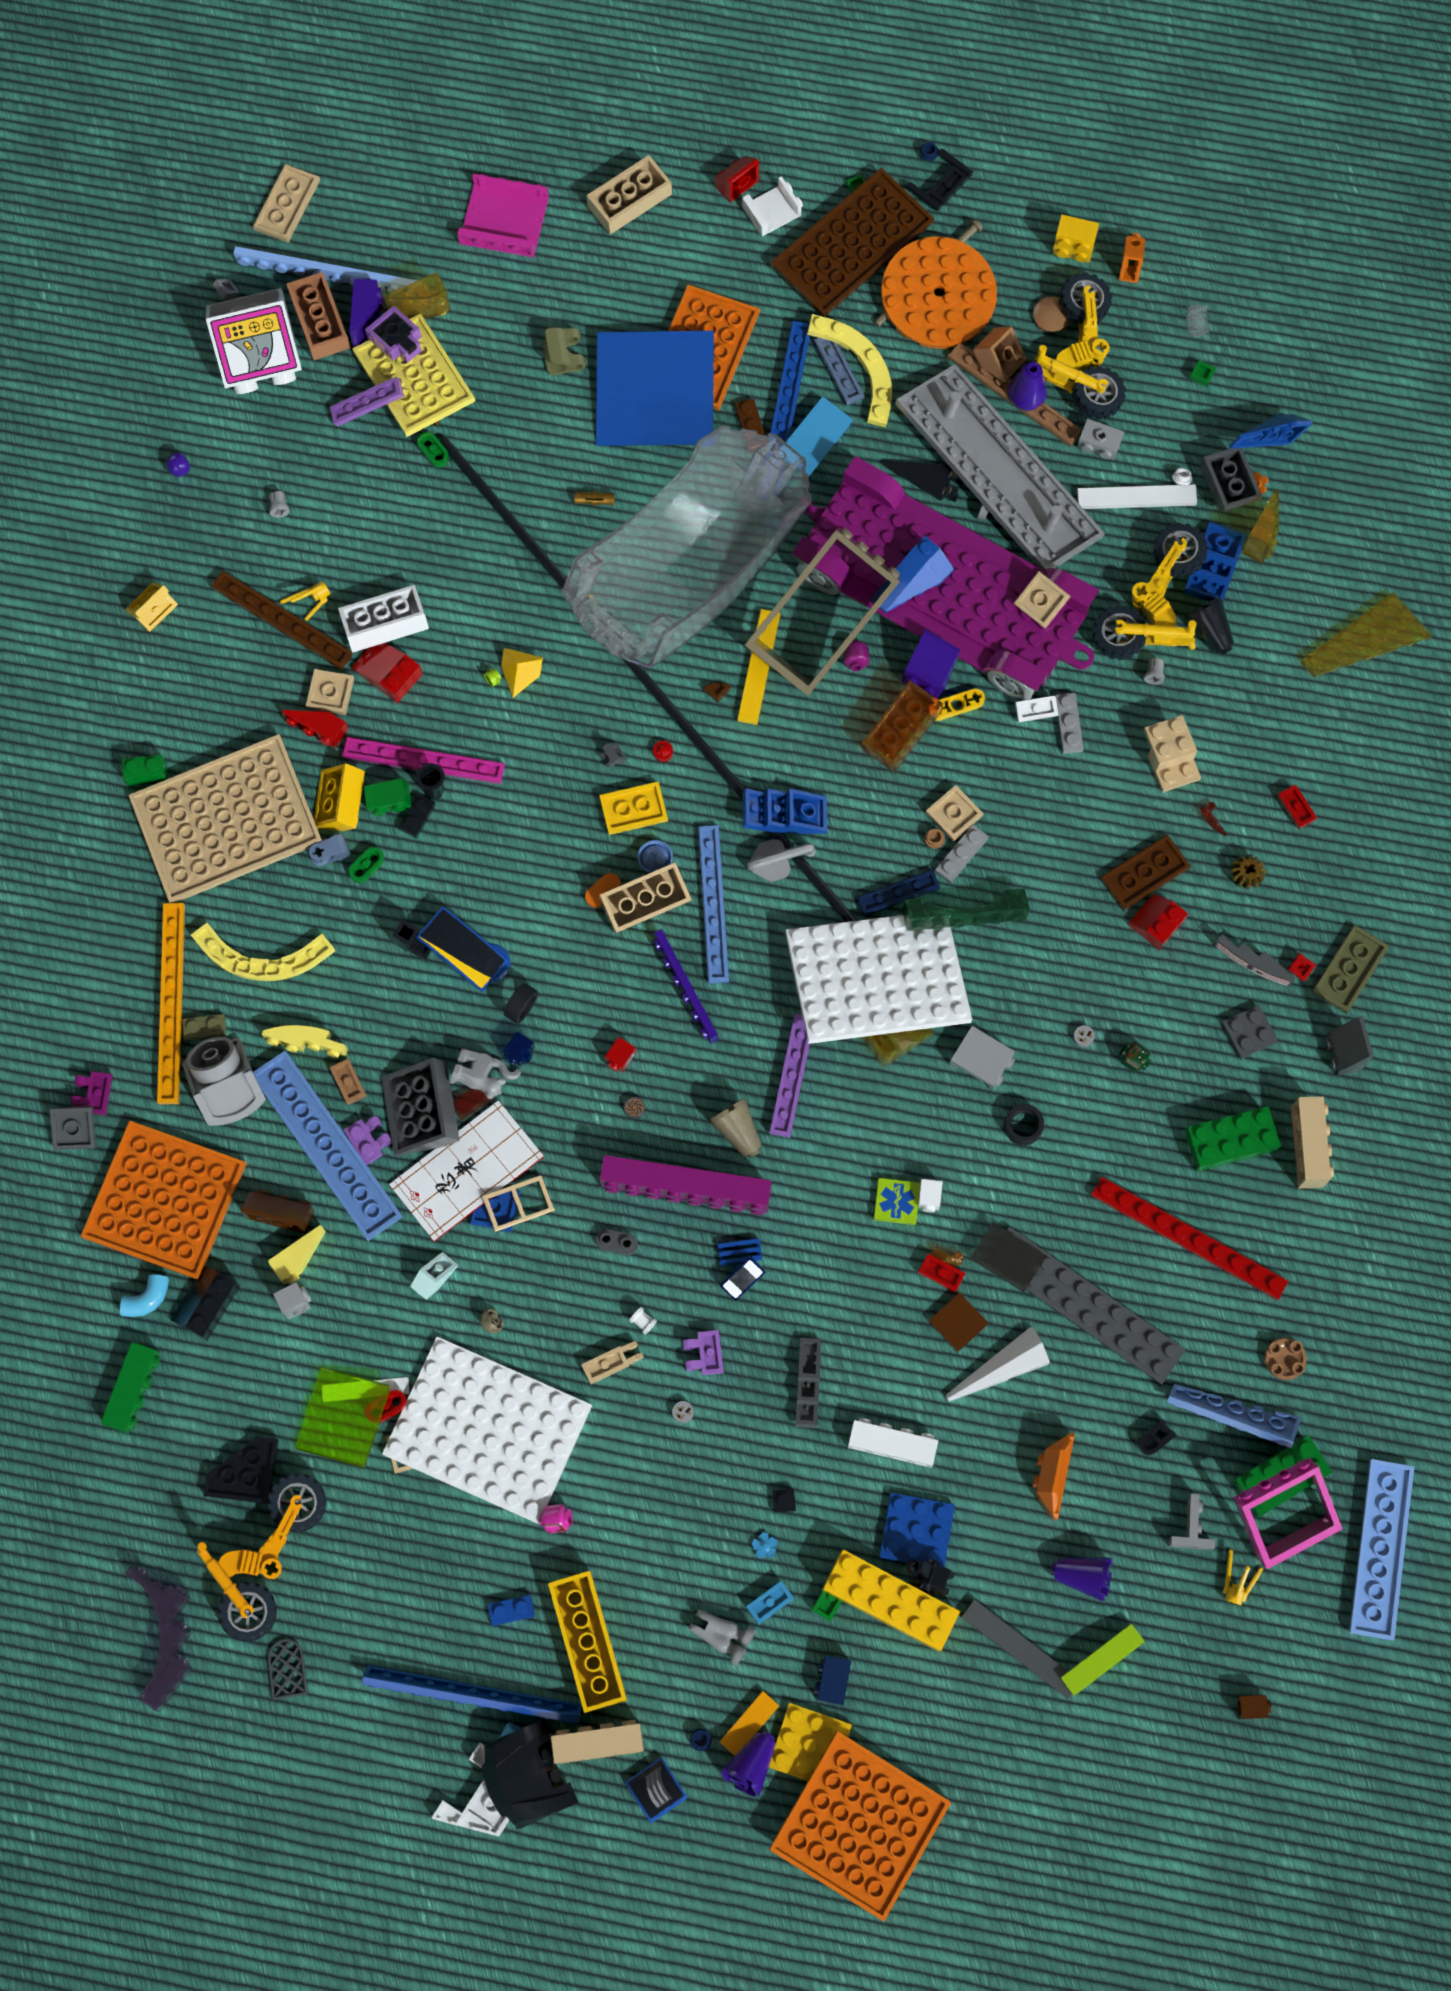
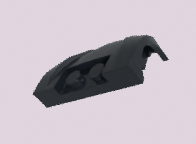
M545 1719L505 1735L484 1747L485 1763L482 1765V1774L488 1794L502 1817H507L515 1825L516 1829L526 1827L579 1803L571 1783L564 1784L557 1764H554V1757L548 1744L551 1741V1733Z

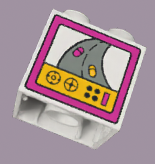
M282 288L206 306V322L225 388L234 386L236 394H244L257 390L258 380L272 377L274 385L286 384L296 380L295 372L302 370Z

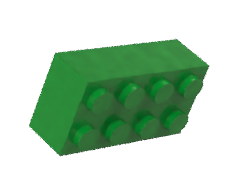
M1269 1106L1189 1126L1184 1132L1196 1172L1276 1152L1281 1147Z
M1308 1435L1294 1443L1292 1448H1286L1235 1479L1232 1483L1240 1494L1244 1490L1256 1486L1262 1480L1269 1479L1281 1470L1288 1469L1307 1458H1310L1319 1466L1323 1478L1333 1472ZM1312 1476L1251 1508L1250 1511L1254 1518L1261 1517L1313 1485Z

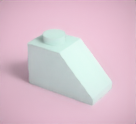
M442 1252L419 1270L410 1287L427 1300L439 1290L458 1267V1264Z

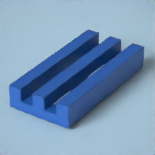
M760 1238L718 1244L720 1266L743 1263L747 1258H750L748 1261L751 1260L752 1262L762 1260ZM756 1245V1247L723 1252V1249ZM757 1252L756 1256L724 1260V1256Z

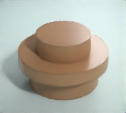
M930 829L925 834L924 840L928 847L937 849L944 844L945 836L939 829Z

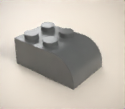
M1242 448L1227 449L1203 458L1200 468L1214 502L1221 512L1262 499L1261 492Z

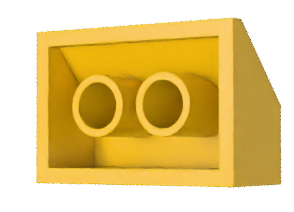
M346 763L321 770L314 813L317 829L347 831L356 828L362 787L364 785V770Z

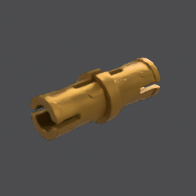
M595 490L593 492L575 491V504H592V506H597V504L614 505L615 493H597Z

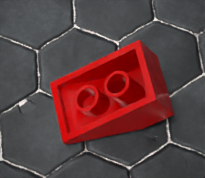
M386 643L369 647L351 667L353 671L395 703H398L423 675L421 666Z

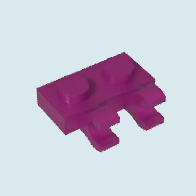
M91 1071L90 1077L75 1076L74 1084H76V1087H88L87 1098L72 1096V1106H93L94 1115L106 1116L113 1075Z

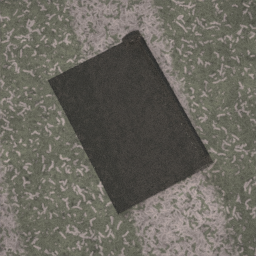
M992 1222L970 1259L1024 1293L1047 1256Z

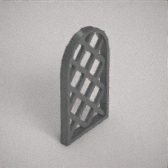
M289 1639L276 1642L268 1654L273 1700L308 1694L302 1648L298 1643ZM290 1643L297 1646L294 1652L287 1649ZM277 1645L283 1648L278 1655L273 1652ZM298 1650L300 1651L301 1659L295 1655ZM284 1651L291 1654L287 1661L280 1657ZM271 1654L276 1657L275 1660L272 1662V1664H271ZM293 1657L300 1661L295 1668L289 1664ZM278 1659L284 1663L280 1671L274 1667ZM301 1664L303 1674L297 1670ZM286 1666L293 1670L289 1677L282 1673ZM272 1669L277 1672V1675L274 1679ZM295 1672L301 1676L297 1684L291 1680ZM280 1675L286 1679L282 1686L275 1682ZM303 1679L305 1690L299 1686ZM288 1681L294 1685L291 1692L284 1689ZM274 1685L280 1688L276 1694L274 1690ZM297 1688L300 1689V1690L303 1692V1693L293 1694L294 1691H295ZM281 1691H284L286 1694H288L285 1696L277 1697Z

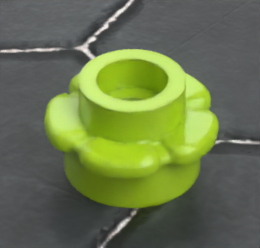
M488 668L487 672L483 674L486 682L491 687L498 686L501 679L499 672L496 669L491 670Z

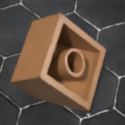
M1012 326L994 328L973 349L980 366L1002 382H1005L1027 360Z

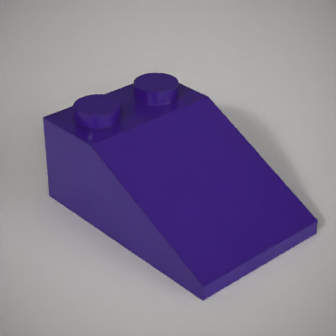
M354 279L350 320V335L354 347L364 343L367 338L365 329L381 316V309H384L385 300L382 297V287H379L377 280Z
M925 630L905 669L901 682L920 692L925 697L936 701L947 687L960 649L930 631Z

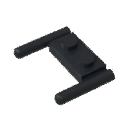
M942 148L939 149L938 155L950 163L952 167L931 188L929 193H925L912 182L906 185L909 191L937 212L974 173V171Z

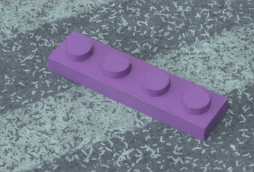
M394 377L330 406L333 423L336 426H340L404 397L400 379Z

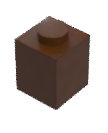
M1266 1695L1236 1697L1239 1720L1269 1718L1268 1713H1271V1702L1267 1700Z

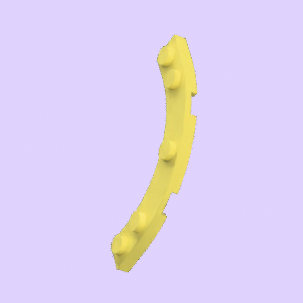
M812 314L807 335L837 343L858 356L857 359L865 371L868 372L871 380V405L867 423L886 427L892 401V384L888 368L875 346L857 330L842 322Z
M208 923L191 934L204 953L219 967L236 976L256 981H277L292 978L312 969L335 952L333 946L321 934L299 951L281 957V959L248 958L227 946Z

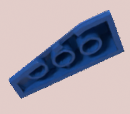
M1279 413L1273 418L1240 434L1228 446L1230 449L1290 445L1313 423L1311 420L1295 414Z
M924 536L897 566L896 569L901 573L899 577L902 579L879 608L887 613L906 603L907 600L914 596H919L933 586L940 585L954 571L942 550L929 538ZM886 580L870 601L875 603L891 582Z

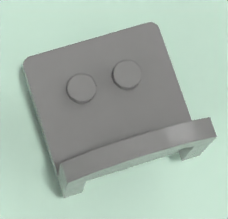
M213 1037L204 1040L196 1045L189 1052L187 1059L182 1062L192 1095L209 1126L225 1125L241 1120L256 1111L266 1100L239 1037L232 1040L226 1037Z

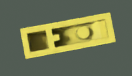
M321 1225L268 1260L284 1285L287 1283L292 1284L300 1278L299 1275L303 1273L326 1232Z

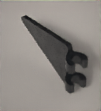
M892 460L883 461L884 467L940 501L945 497L949 501L956 502L958 489L948 487L950 481L962 486L964 483L949 465Z

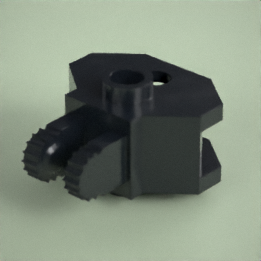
M913 1559L908 1561L906 1566L907 1571L912 1575L909 1581L911 1586L927 1594L945 1596L949 1593L946 1584L948 1580L954 1578L955 1573L952 1570L942 1567L938 1562L930 1559L927 1562Z

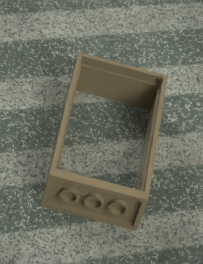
M845 527L843 529L838 528L745 644L746 647L807 696L902 579L899 577L901 573L893 566L888 568L883 564L885 560L877 553L872 555L868 551L869 547L861 540L856 542L852 538L853 534ZM838 539L891 583L815 678L810 681L758 638Z

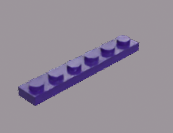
M660 929L654 932L655 939L653 943L657 951L661 950L665 956L662 960L666 968H671L674 973L671 976L675 985H680L682 988L681 996L684 1002L691 1005L693 1010L690 1013L694 1021L700 1022L702 1026L700 1032L705 1040L709 1039L711 1044L718 1041V1034L663 930Z

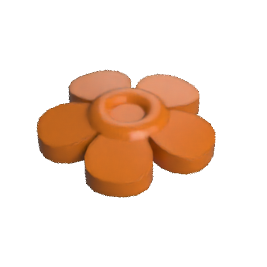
M1255 472L1253 476L1261 494H1263L1267 490L1264 485L1268 483V477H1261V473Z

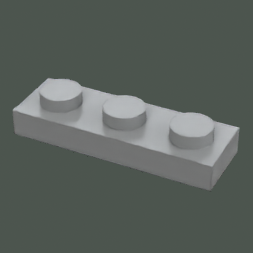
M1076 693L1055 695L1063 754L1083 752L1084 747Z
M972 825L935 869V873L951 884L988 840L989 836Z

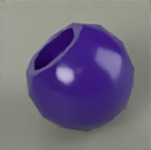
M181 452L172 453L167 458L166 468L171 475L181 477L190 471L191 465Z

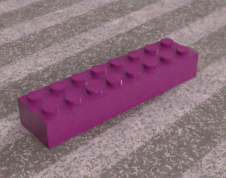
M606 1155L603 1158L600 1176L601 1187L608 1193L616 1194L618 1191L626 1192V1195L638 1197V1194L647 1195L646 1198L659 1200V1197L667 1198V1201L673 1203H680V1200L688 1201V1204L693 1206H700L702 1203L708 1204L713 1209L728 1207L733 1212L748 1210L754 1215L768 1213L772 1180Z

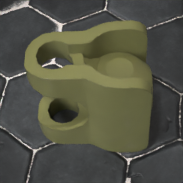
M576 328L546 329V339L542 342L547 373L549 375H560L583 370L586 367L585 357L581 354H572L567 350V347L580 342V331Z

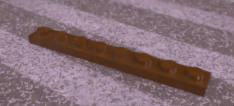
M222 571L211 585L212 589L338 669L342 670L353 656V653L226 572Z

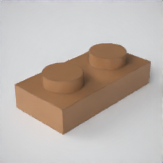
M349 1058L330 1067L347 1105L367 1097Z

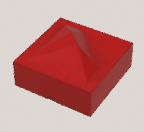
M1298 953L1286 970L1302 982H1305L1316 964L1301 953Z

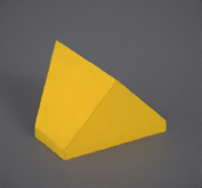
M504 648L501 668L513 698L540 677L543 657Z

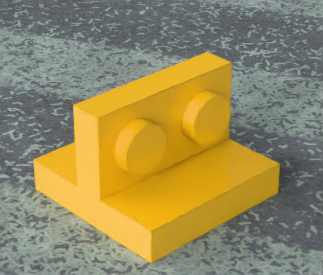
M153 582L125 611L130 616L135 617L150 632L178 604L168 594L169 591L164 585Z

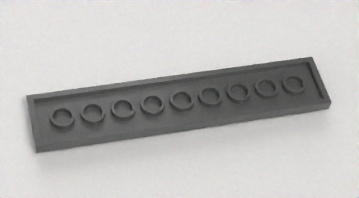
M1011 1227L1007 1229L985 1261L1160 1385L1163 1384L1186 1350Z

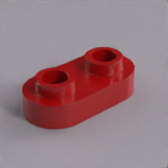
M392 1390L371 1402L366 1408V1416L372 1423H382L400 1413L406 1406L407 1398L403 1392ZM395 1399H399L400 1403L399 1405L395 1406L393 1405V1401ZM376 1410H381L380 1416H374Z

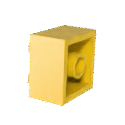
M1061 215L1053 255H1057L1060 258L1075 259L1078 262L1090 263L1099 223Z

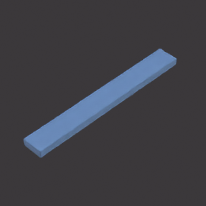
M719 825L698 826L708 984L729 983Z

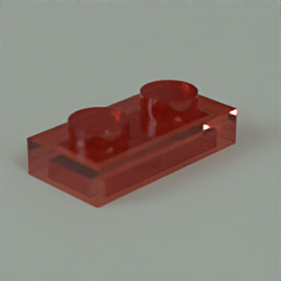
M470 1088L453 1100L455 1114L462 1122L493 1100L495 1096L492 1099H488L481 1090Z

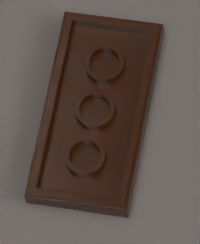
M1167 834L1101 876L1100 880L1121 909L1125 911L1189 870L1191 866Z

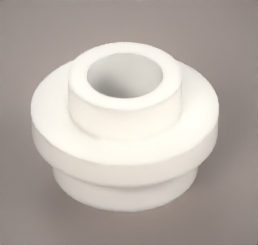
M1179 468L1173 473L1172 479L1177 485H1189L1192 481L1191 472L1185 468Z

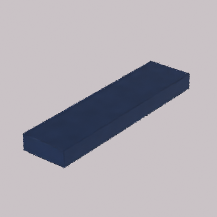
M932 869L857 896V901L863 916L866 917L940 890V885Z

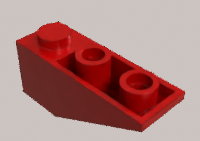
M283 710L282 712L288 725L301 728L302 732L309 737H317L319 742L327 747L331 745L336 748L348 731L346 721L330 712Z

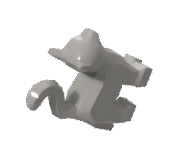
M462 1048L457 1062L469 1063L471 1065L470 1069L456 1064L449 1083L461 1082L472 1089L481 1090L488 1099H492L494 1096L501 1095V1087L506 1083V1079H517L520 1077L521 1071L517 1067L514 1072H509L504 1062L494 1059L487 1053H478ZM493 1068H499L502 1076L506 1079L488 1077Z

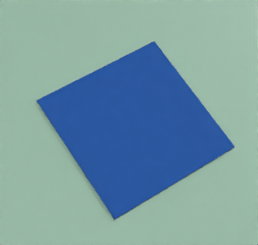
M714 331L597 332L596 446L713 444Z

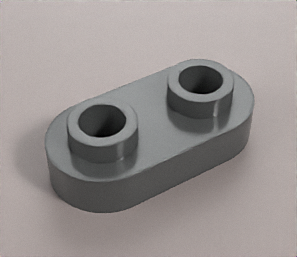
M604 1229L596 1236L598 1248L605 1252L631 1256L638 1248L637 1240L631 1234ZM605 1236L610 1237L608 1243L602 1241ZM630 1241L631 1245L630 1247H624L623 1243Z

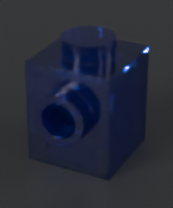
M516 1032L503 1050L504 1060L512 1066L518 1065L522 1067L524 1063L528 1064L535 1049L534 1042Z

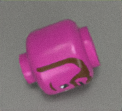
M564 1504L545 1506L543 1513L539 1515L540 1526L544 1527L545 1531L549 1534L566 1532L569 1526H572V1512Z

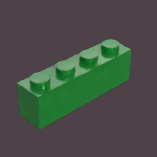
M134 1342L131 1343L101 1420L102 1425L127 1434L135 1428L137 1422L135 1416L138 1409L141 1410L143 1407L145 1390L149 1389L152 1384L153 1377L151 1375L153 1369H157L160 1363V1353L158 1351Z

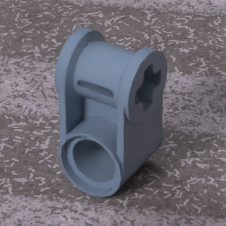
M337 834L313 844L309 849L311 862L315 866L321 867L348 857L350 851L344 836ZM320 852L322 856L318 857L316 853Z

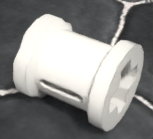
M640 1307L630 1318L629 1322H634L643 1330V1334L646 1335L657 1323V1320L649 1317L644 1312V1308Z

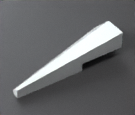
M1033 1326L945 1395L947 1401H953L1048 1365L1050 1363L1049 1358Z

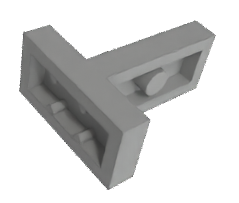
M1200 1494L1188 1495L1186 1537L1171 1536L1168 1547L1201 1550L1215 1549V1540L1198 1538V1535L1202 1533V1522H1199V1513H1202L1203 1500H1199Z

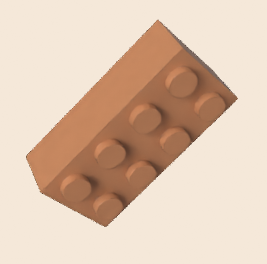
M320 272L287 283L289 295L313 360L350 349L348 337L324 273Z

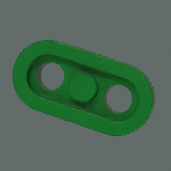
M425 432L418 437L417 444L420 451L434 467L441 468L447 465L449 462L448 451L434 434Z
M376 847L368 848L350 866V878L356 883L367 881L383 865L384 855L382 851ZM377 857L378 859L376 862H372L371 858ZM358 871H363L362 876H357L356 874Z

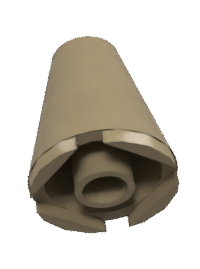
M744 1098L709 1119L710 1123L743 1157L748 1155L749 1158H752L760 1153L758 1148L762 1145Z

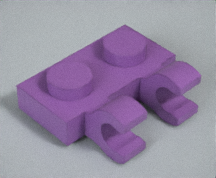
M377 1116L372 1117L366 1123L360 1119L344 1129L353 1147L366 1165L383 1156L381 1149L392 1143L387 1133L380 1136L376 1141L372 1137L370 1132L382 1126Z
M719 1330L697 1332L698 1339L683 1340L684 1351L699 1348L700 1360L686 1361V1372L701 1370L702 1376L724 1373Z

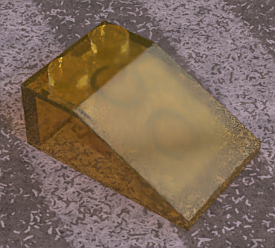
M437 272L384 296L387 311L395 306L407 318H413L420 313L423 318H434L442 316L451 310L447 290Z
M1276 489L1252 529L1242 551V554L1261 564L1264 563L1266 558L1270 559L1272 557L1275 547L1279 542L1276 539L1279 532V491Z

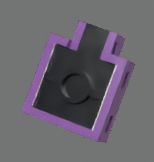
M395 306L391 307L365 329L367 338L392 361L400 356L408 363L422 351L418 341L422 338L419 327Z

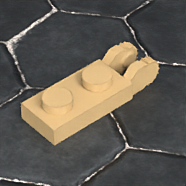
M637 1341L622 1347L619 1346L581 1364L590 1384H594L643 1359L642 1353H637L628 1359L624 1356L625 1352L633 1350L638 1346Z

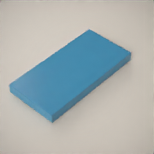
M822 397L781 447L777 455L808 478L854 420L826 398Z

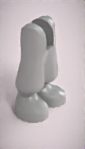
M699 1609L696 1616L704 1622H708L705 1630L692 1623L688 1630L706 1641L718 1652L730 1654L731 1663L738 1666L746 1649L732 1643L731 1639H735L748 1647L756 1629L748 1627L745 1630H741L736 1623Z

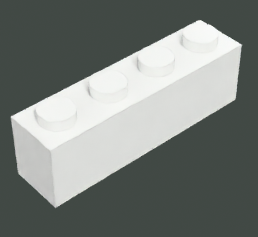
M859 1418L858 1421L854 1420L848 1448L932 1468L938 1440L934 1439L935 1436L922 1433L921 1436L914 1435V1431L901 1428L900 1431L892 1429L893 1426L880 1423L879 1426L873 1425L871 1420Z

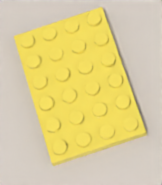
M421 313L410 320L420 329L422 338L418 341L422 351L408 363L400 356L392 361L370 340L352 348L374 386L394 377L400 379L404 397L386 405L406 437L475 402L470 389Z

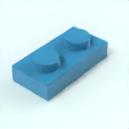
M780 1581L746 1606V1608L758 1625H760L794 1600L783 1582Z

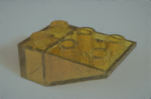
M931 1028L865 1036L862 1038L884 1068L935 1033Z

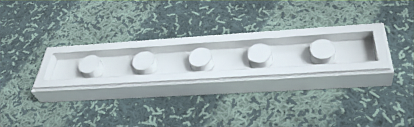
M1196 485L1077 489L1078 504L1083 509L1197 505Z

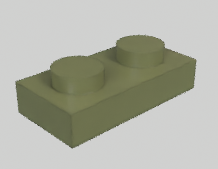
M225 1015L183 1019L184 1040L227 1036Z

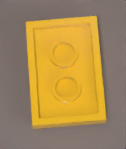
M659 781L599 795L609 835L668 822Z

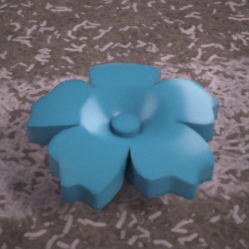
M764 1532L758 1536L759 1540L753 1539L751 1545L754 1550H757L755 1556L759 1559L765 1558L766 1554L769 1558L775 1556L776 1549L772 1547L778 1545L777 1539L769 1538L768 1533Z

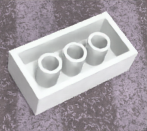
M415 585L338 608L352 653L429 629Z

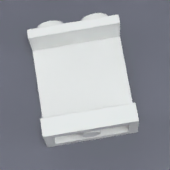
M782 176L778 178V187L754 200L749 194L742 197V208L761 236L801 216L802 202L798 196L795 197L789 182H785Z

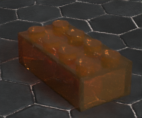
M909 681L862 742V750L895 773L943 711V703L912 681Z

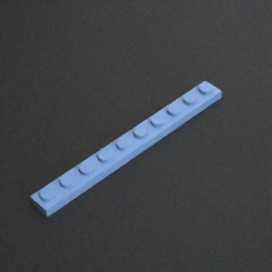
M236 246L234 250L236 262L243 266L251 265L263 270L272 269L280 273H294L300 277L323 272L326 280H331L338 284L347 283L352 286L354 279L377 280L382 290L392 294H405L412 298H423L425 292L423 281Z

